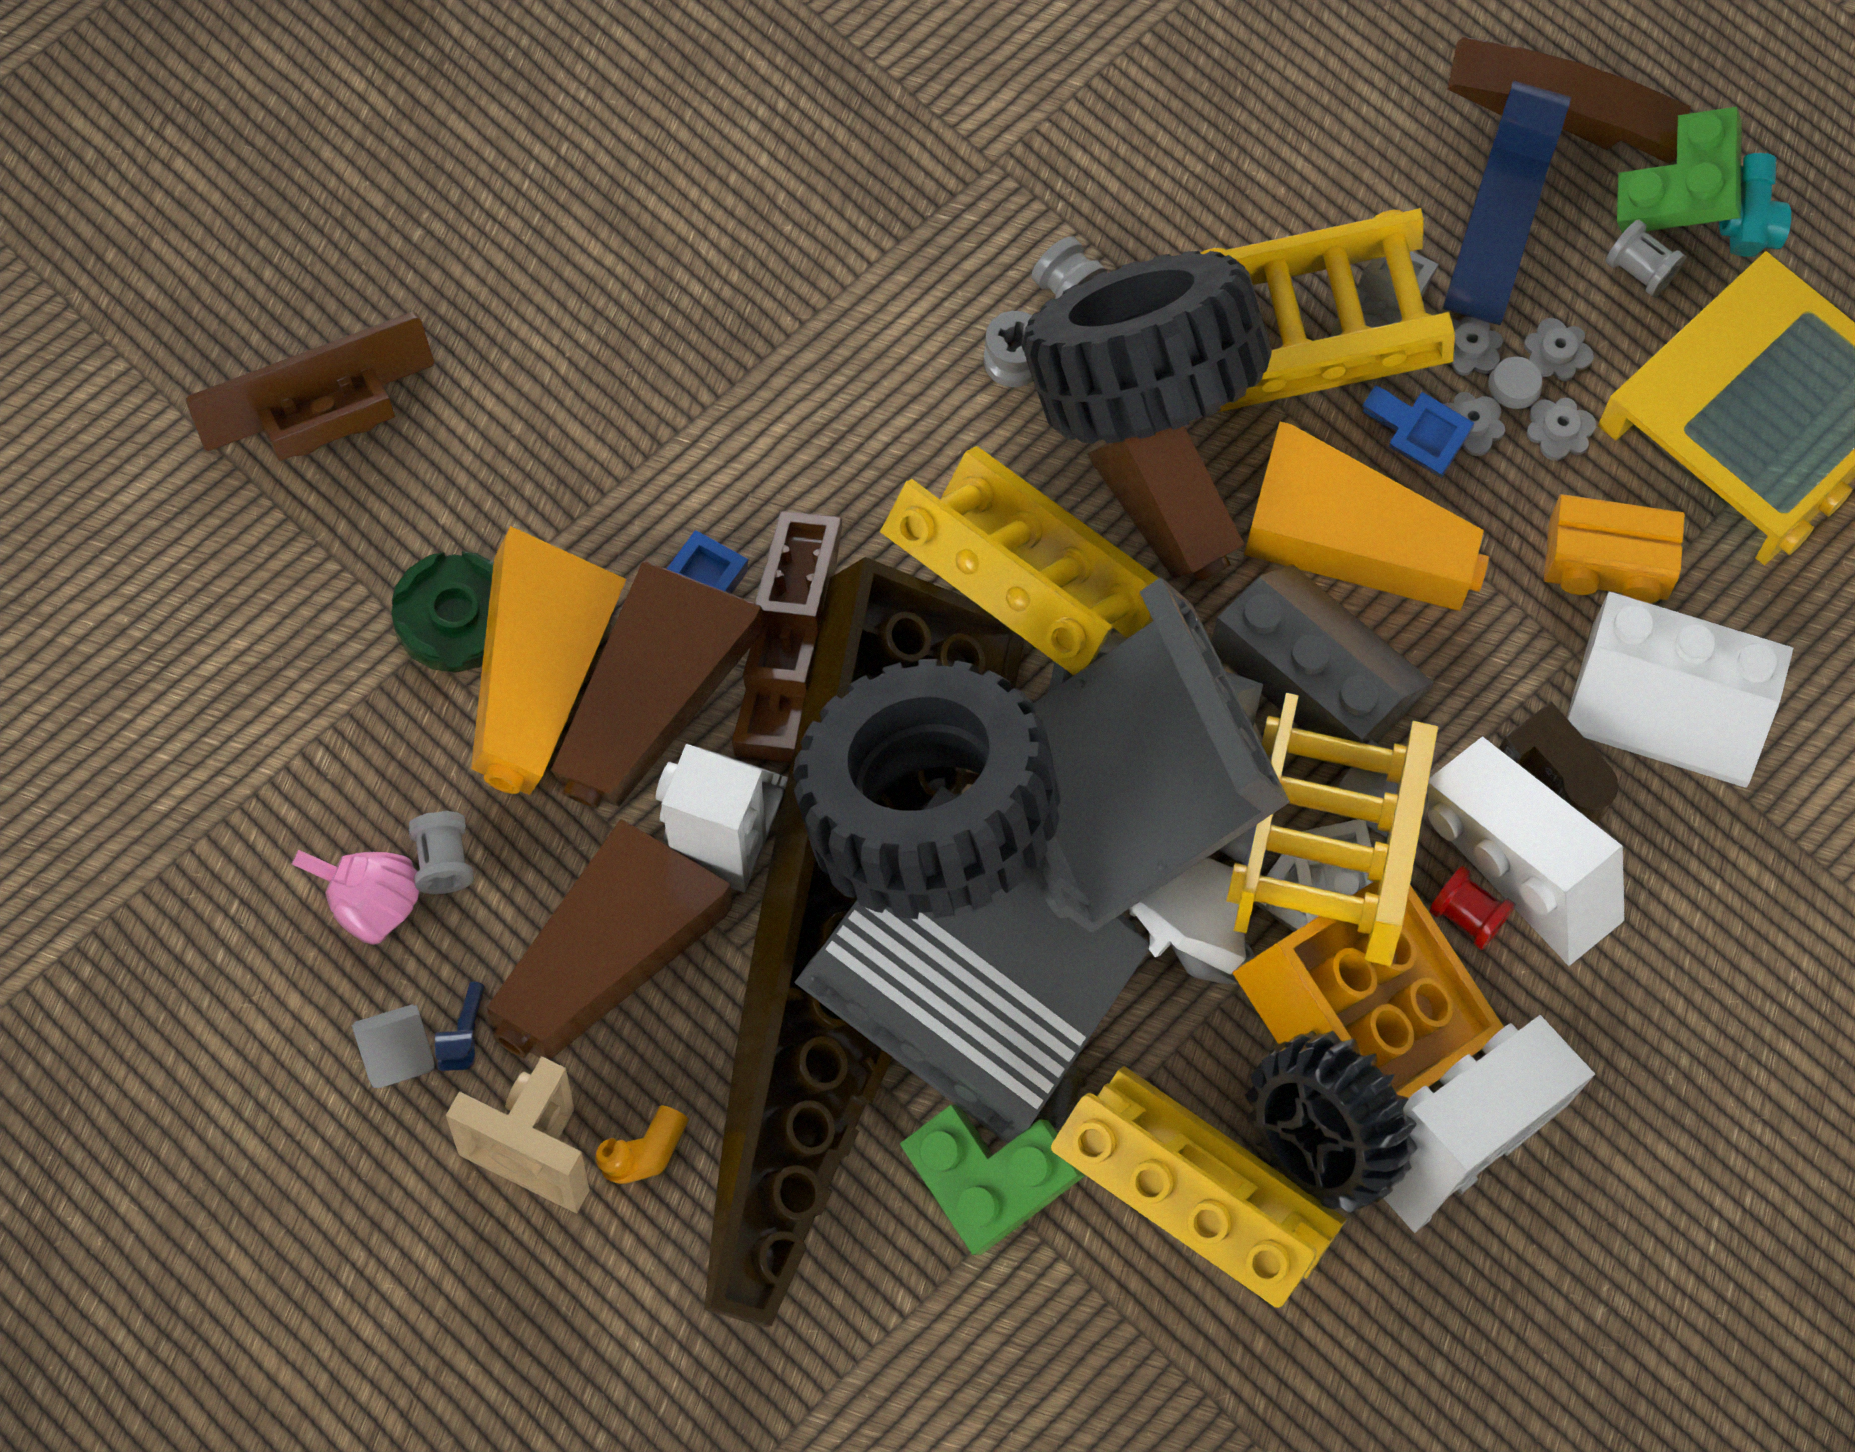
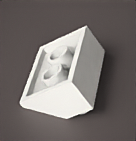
M1609 591L1592 626L1567 719L1584 738L1747 788L1781 700L1793 647Z

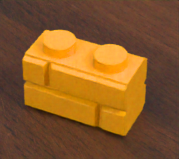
M1560 494L1550 516L1544 580L1545 582L1561 584V588L1564 591L1575 595H1588L1597 590L1622 593L1623 596L1649 604L1655 603L1659 599L1668 600L1681 572V543L1683 540L1685 514L1678 511Z

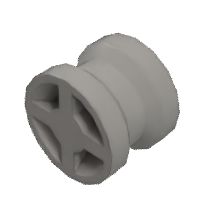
M1068 236L1052 245L1041 256L1032 271L1031 278L1041 289H1051L1055 293V299H1057L1068 288L1090 281L1091 277L1105 271L1108 273V271L1098 260L1089 261L1084 256L1082 244L1074 236Z
M1009 311L1001 313L992 319L987 327L983 364L986 373L993 381L1003 386L1020 387L1028 385L1033 381L1022 348L1025 327H1027L1028 320L1032 316L1026 312ZM1013 341H1014L1013 346H1012V347H1008V344H1007V343H1010V342H1013Z

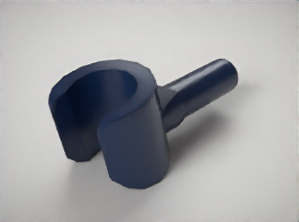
M473 981L469 983L460 1017L458 1018L457 1031L435 1033V1056L438 1059L439 1071L466 1070L474 1065L475 1020L485 990V986L480 982Z

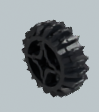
M1333 1030L1318 1035L1314 1031L1299 1034L1288 1042L1284 1041L1268 1052L1269 1056L1264 1058L1257 1069L1250 1075L1253 1087L1245 1094L1247 1101L1254 1108L1246 1119L1250 1124L1258 1128L1260 1133L1254 1144L1266 1148L1271 1157L1269 1165L1271 1167L1277 1166L1288 1179L1299 1186L1304 1192L1312 1194L1320 1200L1322 1206L1333 1210L1343 1208L1350 1213L1357 1208H1364L1373 1201L1377 1203L1393 1192L1392 1187L1401 1182L1405 1174L1412 1169L1409 1160L1411 1155L1418 1149L1414 1140L1410 1137V1133L1417 1123L1403 1112V1108L1409 1098L1396 1094L1391 1085L1395 1074L1384 1075L1377 1067L1376 1053L1366 1056L1361 1055L1355 1038L1344 1042L1340 1041Z

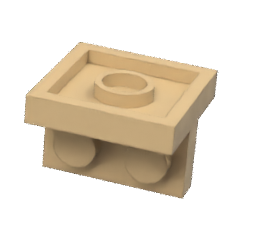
M541 1056L532 1074L522 1072L512 1086L505 1108L510 1110L509 1115L459 1091L446 1114L459 1156L577 1214L590 1189L582 1151L558 1140L575 1110L566 1068Z

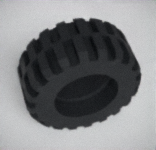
M1186 251L1176 256H1171L1170 254L1155 256L1153 260L1141 263L1135 261L1122 265V268L1109 273L1105 271L1090 278V281L1081 285H1074L1063 291L1062 296L1059 298L1050 299L1042 305L1040 313H1034L1028 320L1022 338V348L1048 424L1065 438L1070 440L1077 438L1082 443L1091 444L1098 440H1105L1106 443H1117L1131 437L1142 439L1155 436L1156 432L1172 428V430L1189 425V421L1201 416L1206 418L1220 411L1221 406L1228 402L1234 403L1243 397L1248 387H1255L1261 381L1263 373L1267 371L1272 354L1271 344L1249 272L1230 255L1224 256L1221 252L1209 251L1206 254H1201L1199 251Z
M938 659L919 660V666L903 669L901 663L884 667L883 675L869 680L865 675L848 686L849 694L842 699L835 695L819 712L822 722L813 721L801 740L803 750L796 756L793 775L797 784L794 791L814 856L822 872L829 874L832 885L844 896L854 898L857 895L859 905L875 912L883 913L886 907L892 908L894 916L899 918L918 920L919 913L933 912L935 919L955 916L954 909L971 905L974 911L992 903L991 895L1000 889H1003L1007 894L1025 879L1023 873L1025 867L1033 870L1040 863L1048 851L1046 841H1050L1056 834L1060 819L1057 809L1061 803L1059 785L1043 720L1036 715L1034 704L1024 692L1015 688L1012 690L1010 681L989 670L982 676L979 673L978 666L955 661L953 667L942 666L941 661ZM957 767L980 775L975 783L963 794L934 808L919 811H900L876 804L881 795L895 782L923 769Z

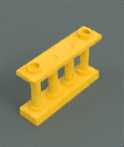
M1421 208L1405 212L1401 210H1388L1376 215L1372 219L1228 250L1212 248L1201 252V254H1206L1209 251L1221 252L1224 256L1230 255L1246 268L1253 285L1267 282L1283 344L1280 348L1272 350L1267 371L1263 373L1261 381L1255 387H1248L1246 394L1236 402H1228L1221 406L1218 412L1454 362L1455 331L1450 313L1446 312L1436 315L1426 313L1410 256L1411 251L1423 249L1424 218ZM1386 257L1402 320L1399 323L1371 328L1366 326L1350 264ZM1327 270L1342 333L1338 336L1312 341L1306 339L1291 277Z
M978 446L964 453L941 499L913 479L906 481L880 530V533L1072 675H1076L1094 662L1113 628L1126 638H1129L1153 622L1140 591L1159 578Z
M1286 693L1281 718L1267 717L1262 746L1266 754L1272 756L1270 763L1290 801L1288 804L1377 823V830L1388 832L1387 843L1376 841L1373 848L1271 825L1273 814L1256 826L1248 865L1234 864L1226 902L1239 904L1233 931L1247 933L1253 903L1256 901L1358 924V932L1369 934L1365 961L1391 966L1403 926L1438 726L1413 721L1406 746L1394 743L1393 750L1292 728L1299 695ZM1286 753L1386 774L1387 782L1398 784L1396 794L1385 792L1384 797L1381 798L1282 776ZM1265 850L1368 873L1367 880L1379 883L1377 894L1366 892L1365 897L1360 898L1262 876L1260 872Z

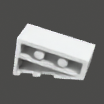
M1483 736L1429 778L1427 787L1428 818L1434 829L1443 838L1451 841L1505 899L1509 898L1516 903L1514 909L1568 966L1573 964L1624 921L1623 846Z
M686 744L678 764L668 762L665 766L656 791V800L662 801L660 821L665 823L666 827L663 842L669 844L671 849L729 882L731 888L745 893L783 799L788 777L716 752Z
M1541 1015L1519 1031L1512 1023L1508 1024L1482 1048L1486 1054L1484 1057L1476 1062L1470 1054L1464 1056L1441 1077L1440 1082L1444 1085L1433 1093L1427 1086H1424L1415 1092L1403 1108L1404 1114L1417 1123L1410 1133V1137L1414 1140L1418 1149L1411 1155L1409 1160L1412 1169L1405 1174L1401 1182L1392 1187L1393 1192L1384 1197V1200L1414 1233L1431 1220V1216L1452 1193L1457 1190L1460 1194H1463L1477 1182V1174L1503 1154L1508 1156L1566 1108L1595 1075Z

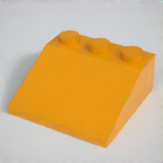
M1373 881L1351 896L1364 898L1366 892L1377 894L1379 883ZM1411 884L1403 926L1391 966L1365 961L1369 934L1358 932V924L1318 916L1232 972L1278 1044L1284 1041L1288 1042L1297 1035L1306 1034L1310 1031H1314L1318 1035L1333 1030L1340 1041L1343 1042L1355 1038L1360 1054L1366 1056L1376 1053L1378 1069L1384 1075L1395 1074L1391 1085L1396 1094L1410 1098L1422 1087H1429L1438 1081L1464 1056L1468 1054L1473 1056L1480 1051L1495 1034L1504 1028Z

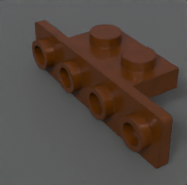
M410 312L191 394L186 398V404L205 450L211 451L264 431L278 460L282 461L292 456L310 454L321 445L350 434L367 432L377 424L394 418L395 414L389 396L382 385L430 368L434 364V359L420 317L416 312Z

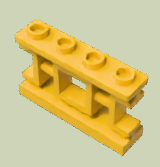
M1125 1066L1116 1072L1109 1084L1104 1085L1098 1096L1087 1093L1081 1097L1051 1145L1053 1153L1276 1308L1282 1307L1303 1277L1305 1279L1309 1277L1347 1220V1218L1335 1210L1322 1206L1318 1198L1304 1192L1286 1176Z

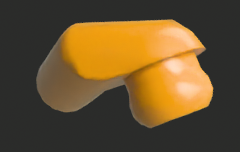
M661 1105L644 1138L627 1142L609 1138L601 1143L595 1154L596 1165L602 1171L604 1178L618 1184H627L658 1175L667 1167L689 1119L678 1110Z

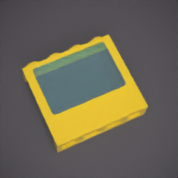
M1765 251L1610 396L1598 427L1616 441L1633 424L1636 425L1767 535L1766 540L1755 557L1765 566L1781 549L1788 555H1791L1798 549L1814 529V526L1809 522L1820 511L1827 517L1831 516L1844 503L1853 490L1848 484L1855 478V322Z

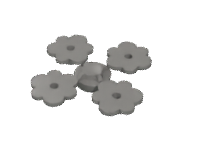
M1465 316L1461 322L1451 319L1455 331L1454 362H1451L1453 363L1454 371L1463 376L1471 374L1473 370L1484 374L1491 373L1488 387L1493 398L1483 396L1475 399L1472 394L1461 392L1455 396L1453 403L1444 404L1467 419L1474 420L1472 421L1474 422V428L1462 445L1468 454L1483 456L1489 452L1492 441L1500 440L1503 437L1505 426L1498 420L1501 414L1499 403L1513 409H1522L1532 405L1530 410L1532 423L1528 426L1526 435L1530 441L1540 443V450L1546 458L1558 461L1566 458L1569 452L1581 455L1587 451L1589 446L1588 437L1594 433L1596 428V421L1593 415L1584 410H1577L1576 403L1570 398H1561L1556 404L1549 400L1537 401L1542 393V377L1554 374L1558 380L1569 381L1574 377L1576 371L1585 370L1591 365L1594 357L1593 351L1587 344L1583 343L1585 333L1581 328L1577 326L1566 328L1563 322L1558 319H1545L1538 325L1537 332L1529 334L1524 341L1525 350L1531 354L1529 360L1523 357H1509L1499 363L1500 356L1497 351L1502 346L1503 338L1498 332L1489 331V322Z

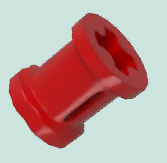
M1462 865L1437 895L1430 907L1429 913L1436 918L1441 915L1446 916L1474 937V946L1482 951L1504 925L1514 910L1516 903L1509 898L1503 901L1496 898L1470 879L1471 871Z

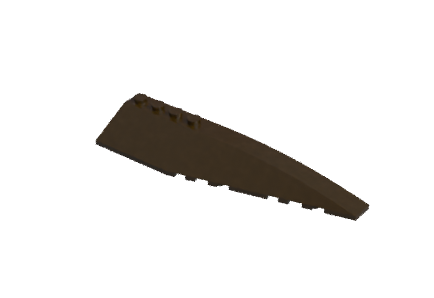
M867 557L862 558L829 579L756 930L725 1121L704 1310L762 1327H770L773 1324L807 1247L804 1241L815 1216L822 1215L832 1193L829 1185L842 1157L849 1155L859 1133L855 1129L866 1104L873 1102L893 1058L794 983L857 901V895L854 898L844 896L832 885L829 874L822 872L814 856L794 791L797 786L793 775L796 756L803 750L801 740L813 721L822 722L819 712L835 695L842 699L849 694L848 686L865 675L869 680L883 675L884 667L901 663L903 669L919 666V660L938 659L941 661L942 666L953 667L955 661L978 666L979 673L982 676L989 670L1010 681L1013 690L1016 687L1024 638L971 599ZM957 767L923 769L895 782L881 795L876 804L893 810L919 811L941 786L954 795H961L966 785H973L980 775L966 772V769Z

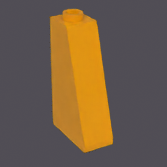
M1279 422L1244 555L1284 566L1293 564L1303 571L1456 611H1461L1469 590L1480 592L1489 561V556L1479 554L1483 529L1296 426Z
M512 526L507 531L494 558L471 769L483 774L484 781L497 790L509 794H517L521 791L530 795L545 772L627 579Z

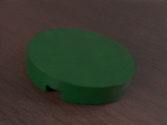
M461 551L462 555L452 554L445 556V552L428 555L408 568L394 588L391 615L397 640L412 659L430 669L457 673L479 668L483 664L494 562L477 553Z

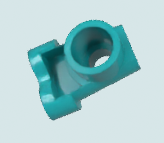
M1752 153L1743 157V166H1741V218L1719 221L1720 234L1730 236V253L1733 255L1753 257L1764 248L1779 250L1787 240L1791 226V207L1787 202L1771 200L1772 185L1776 181L1777 160L1772 154Z

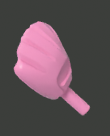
M298 850L292 861V865L329 881L326 897L330 910L333 912V917L346 931L364 943L374 945L383 942L387 935L407 918L413 910V905L418 900L419 890L416 888L414 880L417 871L413 868L411 859L406 856L387 852L355 853L342 856L336 867Z

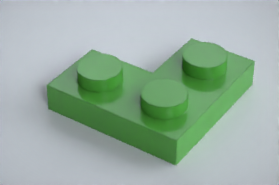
M1737 107L1678 115L1677 164L1618 173L1617 223L1622 234L1636 220H1641L1646 224V231L1741 218L1742 119Z
M950 1104L900 1143V1146L972 1255H982L1086 1176L1051 1150V1145L1058 1133L1049 1120H1038L993 1155L966 1113L957 1105Z

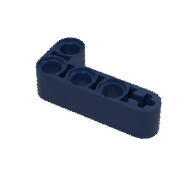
M1513 81L1442 309L1501 325L1571 97Z

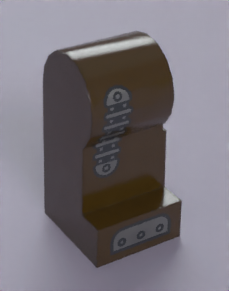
M1552 701L1506 735L1499 747V750L1595 825L1604 817L1617 796L1619 785L1613 769Z

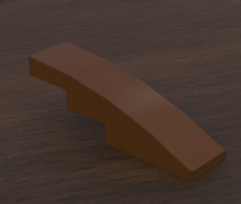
M1462 37L1457 42L1447 90L1501 116L1513 81L1571 97L1562 129L1605 150L1610 149L1621 140L1668 164L1677 158L1678 115L1689 114L1691 106L1637 82L1579 62L1522 47Z
M780 511L755 602L761 605L767 623L762 634L750 647L743 672L745 694L732 738L734 756L791 763L829 579L835 575L842 531L841 517Z

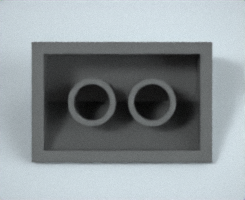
M1293 564L1259 576L1217 617L1211 640L1217 656L1241 677L1262 683L1261 694L1281 711L1286 693L1299 695L1293 721L1303 730L1368 744L1370 739L1378 743L1434 684L1432 680Z

